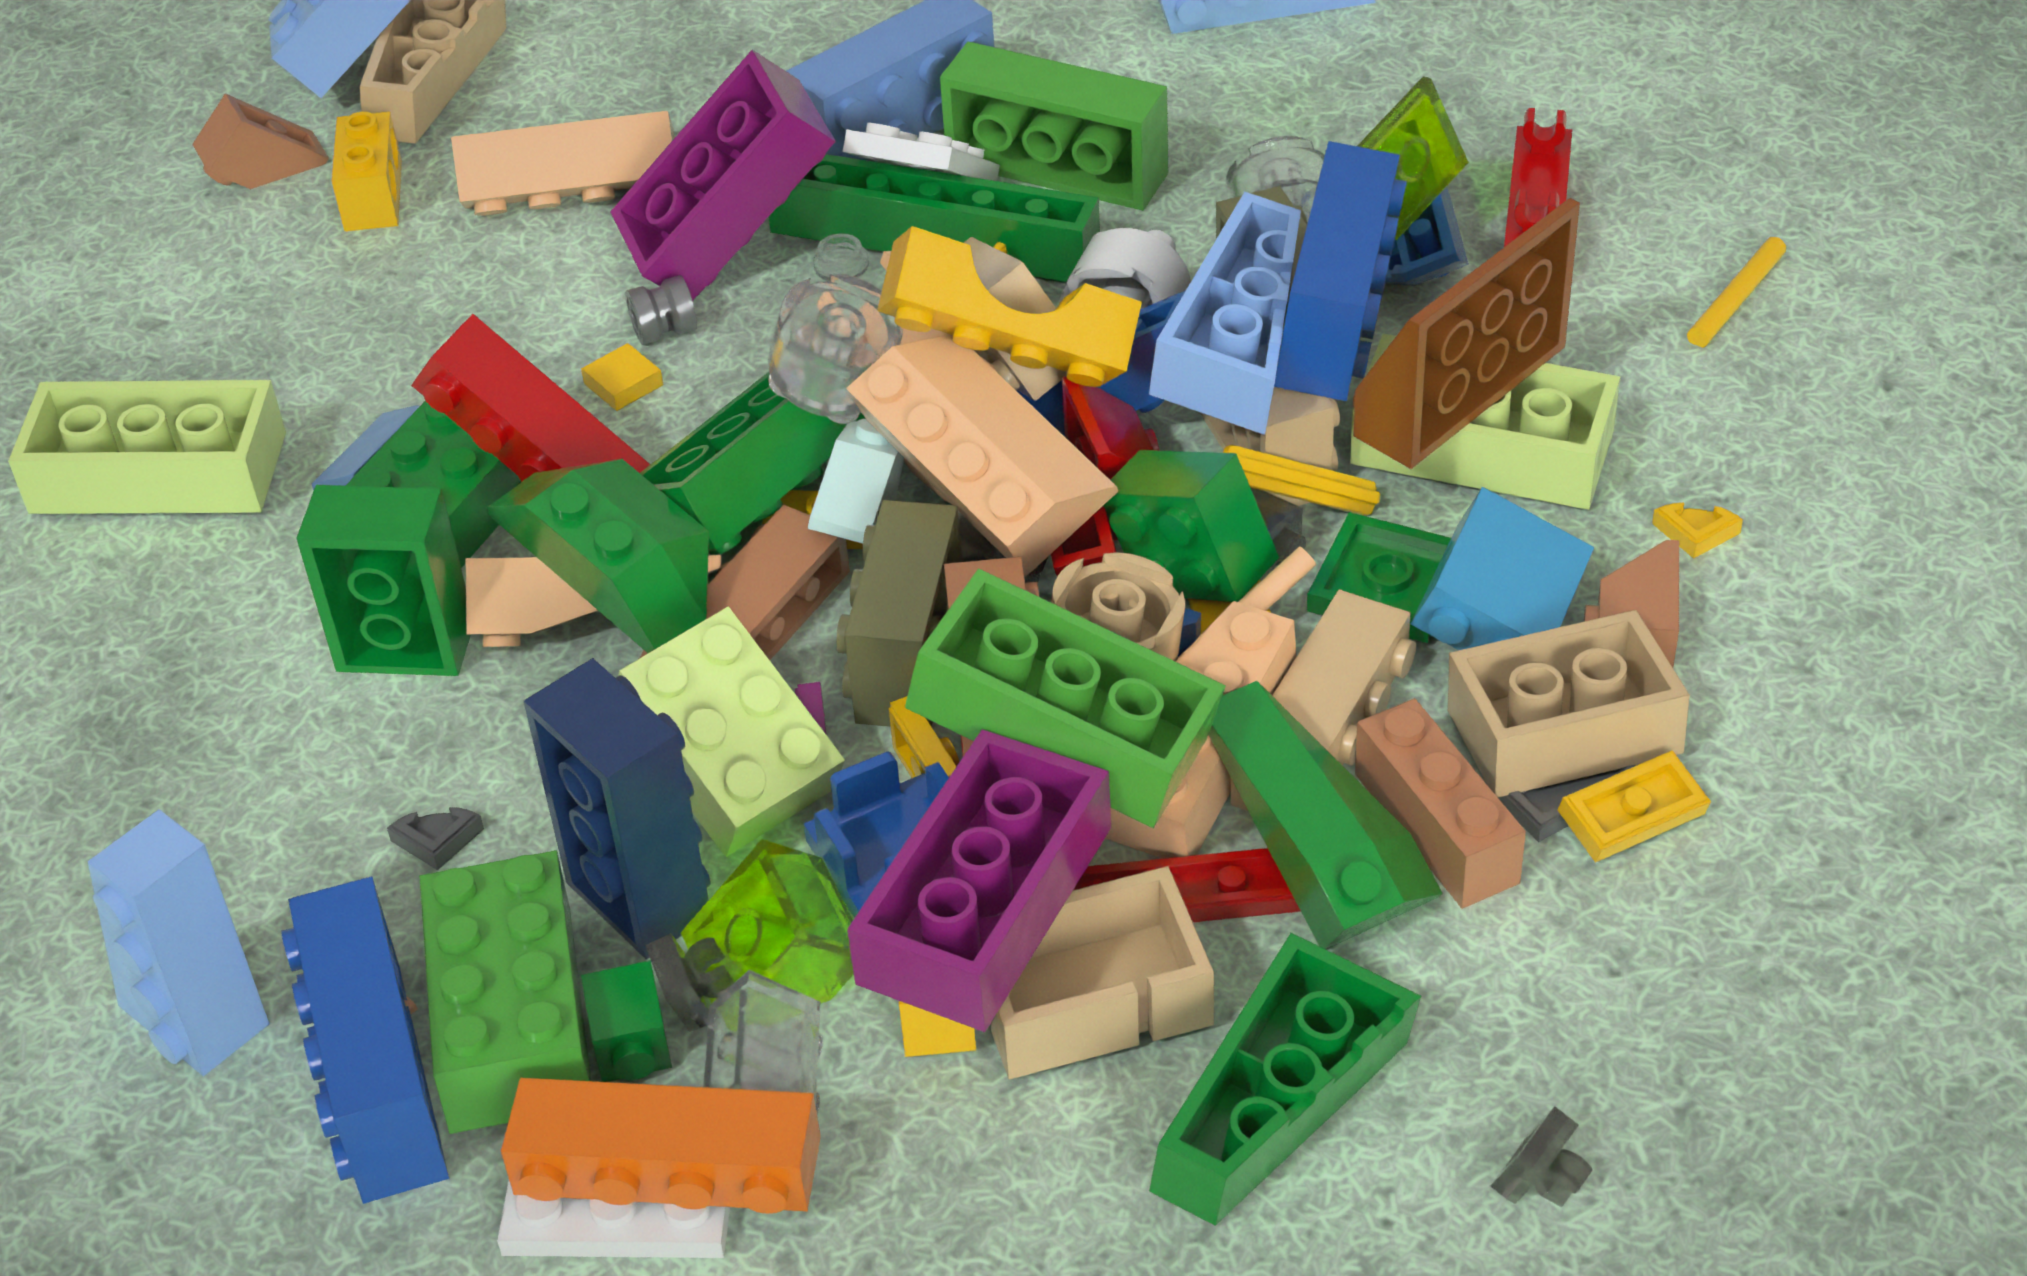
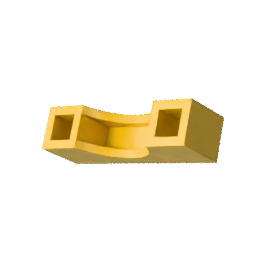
M911 226L893 242L877 311L894 316L895 324L904 329L916 332H928L934 329L953 335L952 341L961 347L978 351L987 350L989 347L1011 354L1010 360L1020 366L1042 369L1047 365L1067 372V378L1074 383L1089 387H1099L1127 371L1142 302L1085 283L1065 296L1052 312L1042 314L1019 312L999 302L985 288L974 266L971 245Z

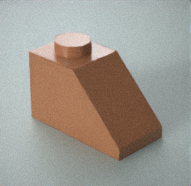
M224 94L192 144L204 164L203 170L209 177L223 185L229 186L234 182L249 189L325 165L329 160L328 155L313 131L228 94Z
M1665 540L1600 580L1598 605H1585L1583 622L1637 610L1672 668L1674 667L1679 634V541Z

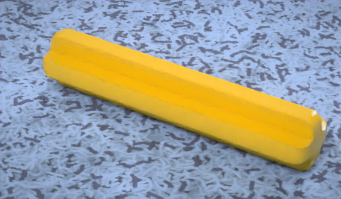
M1229 445L1224 448L1223 453L1237 454L1251 488L1363 516L1372 514L1374 506L1380 502L1381 494L1377 491L1374 481L1236 445Z

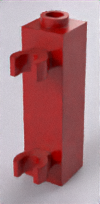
M1528 108L1524 116L1523 126H1517L1504 247L1566 201L1573 129H1566L1567 116L1564 110H1557L1554 125L1541 127L1535 122V108Z

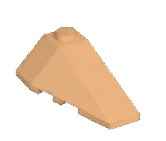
M709 555L708 573L719 570L722 566V556ZM537 557L466 558L467 634H482L483 647L521 646V634L538 633L599 612Z

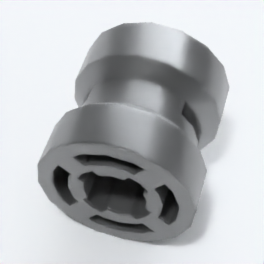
M681 275L665 279L660 287L649 290L644 286L626 290L625 298L630 320L641 345L658 341L662 333L673 330L678 334L697 329L694 304L687 284Z

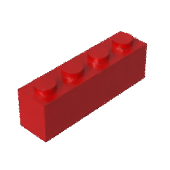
M473 313L431 356L411 385L424 396L426 402L433 409L447 415L472 437L479 448L492 453L517 474L521 482L537 472L623 459L639 473L650 465L649 462Z

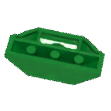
M623 459L534 473L487 507L488 515L647 653L707 619L709 531Z

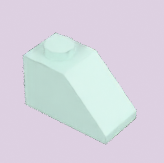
M866 419L859 421L850 420L836 439L808 524V529L862 544L866 526L876 525L882 501L896 500L904 457Z

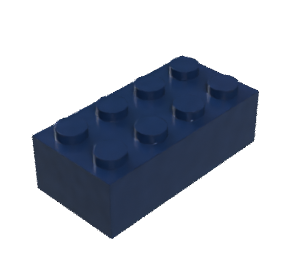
M592 658L523 700L566 883L647 960L712 916L707 887L711 885V880L701 861L698 844L702 841L703 837L697 822L693 818L690 797L694 795V788L684 769L681 750L685 748V740L682 732L669 715L663 712L657 715L643 703L637 690L627 678L622 675L615 678Z

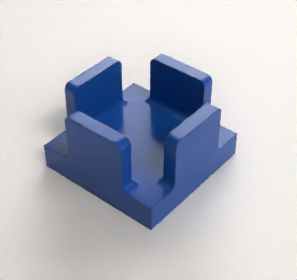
M889 751L840 770L830 777L833 810L830 812L825 808L814 813L813 820L804 823L806 842L854 918L949 779V776L939 762L925 767V773L902 783L899 782L898 762Z

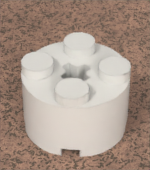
M1133 228L1110 229L1098 232L1092 237L1066 282L1059 299V304L1065 296L1086 283L1141 301V310L1187 290L1191 283L1190 274L1184 261L1175 251L1176 245L1174 240L1167 233L1160 230L1145 232Z

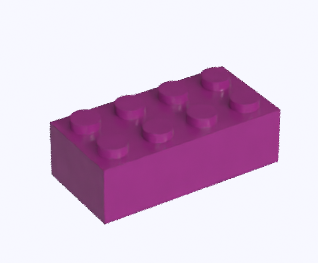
M751 50L610 213L642 277L661 286L665 279L681 275L687 284L692 301H694L702 290L716 279L719 271L736 252L751 240L754 232L770 214L787 200L790 192L813 166L822 161L827 151L836 141L800 80L756 51Z
M982 729L847 929L855 985L986 1032L1112 828L1109 771Z

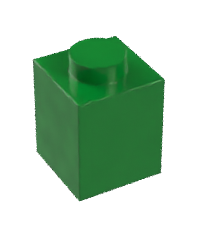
M651 960L581 975L591 1039L601 1081L608 1082L618 1079L638 1080L652 1072L672 1068Z

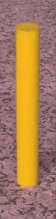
M1769 237L1688 331L1687 338L1690 343L1702 348L1708 345L1785 254L1786 245L1780 238Z

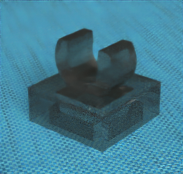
M671 933L646 945L664 997L688 1031L700 1029L716 1021L707 997L717 998L724 996L736 986L734 978L725 965L705 973L709 966L725 958L724 952L716 940L711 937L701 939L694 943L686 954Z
M1554 1106L1527 1134L1490 1187L1506 1200L1516 1204L1534 1186L1541 1197L1562 1207L1572 1193L1576 1194L1593 1171L1592 1167L1581 1156L1572 1151L1562 1149L1579 1124Z

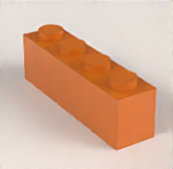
M520 1078L501 1155L513 1195H526L539 1201L575 1198L601 1200L612 1205H627L633 1202L675 1204L685 1209L694 1210L707 1206L749 1208L765 1214L778 1213L782 1210L808 1212L821 1135L813 1093Z

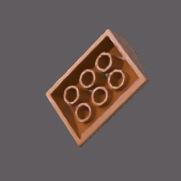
M1572 198L1566 200L1407 321L1355 389L1353 397L1354 437L1412 469L1565 348L1580 202Z

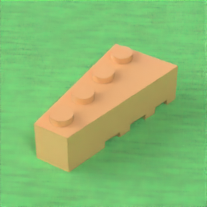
M1233 601L1175 662L1226 685L1223 695L1258 681L1273 696L1296 659L1294 620ZM1209 735L1154 829L1111 808L1112 828L1105 838L1159 858L1197 855L1231 792V777Z

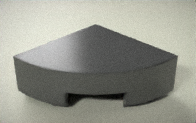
M450 807V813H437L418 817L417 812L408 814L393 822L387 827L391 842L436 870H439L484 830L481 815L467 809Z

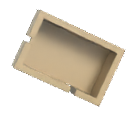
M1169 866L1072 891L990 1024L991 1032L1009 1080L1138 1046L1139 1033L1149 1031L1152 1040L1156 1041L1214 1025V971Z

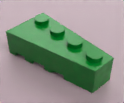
M1290 933L1158 1143L1149 1192L1216 1226L1408 1043L1421 995Z

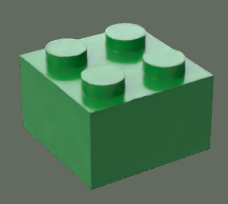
M1139 450L1111 479L1119 491L1103 507L1123 552L1144 557L1164 567L1173 576L1172 586L1179 595L1183 592L1184 598L1239 602L1279 558L1236 453Z

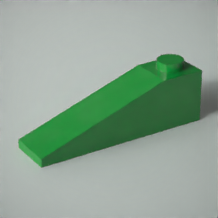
M1258 681L1222 695L1209 737L1320 947L1329 949L1428 903L1443 894L1411 833Z

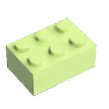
M729 606L619 670L618 676L622 675L632 683L643 703L657 715L661 712L669 715L682 732L685 740V748L681 750L684 769L694 788V795L690 797L692 812L726 857L832 791L830 777L842 769L845 759Z

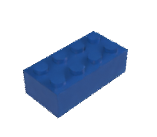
M1328 141L1290 291L1274 387L1347 401L1352 377L1364 379L1372 342L1362 341L1361 337L1372 340L1374 337L1380 301H1382L1399 218L1396 217L1400 216L1407 181L1395 179L1399 154Z
M373 877L289 898L288 902L294 927L282 930L281 934L291 971L303 970V973L296 975L297 982L292 983V989L302 1025L314 1023V1026L307 1028L309 1037L303 1038V1043L313 1080L325 1078L324 1081L318 1082L320 1093L315 1094L314 1097L325 1138L336 1136L330 1138V1144L340 1180L354 1178L364 1204L450 1179L409 1006L406 1007L404 1001L407 1000L399 962Z

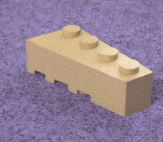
M410 0L377 37L359 86L361 111L370 113L390 111L397 143L416 144L506 30L505 0Z

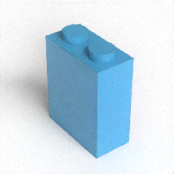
M1482 487L1458 523L1411 625L1457 650L1559 628L1594 547Z

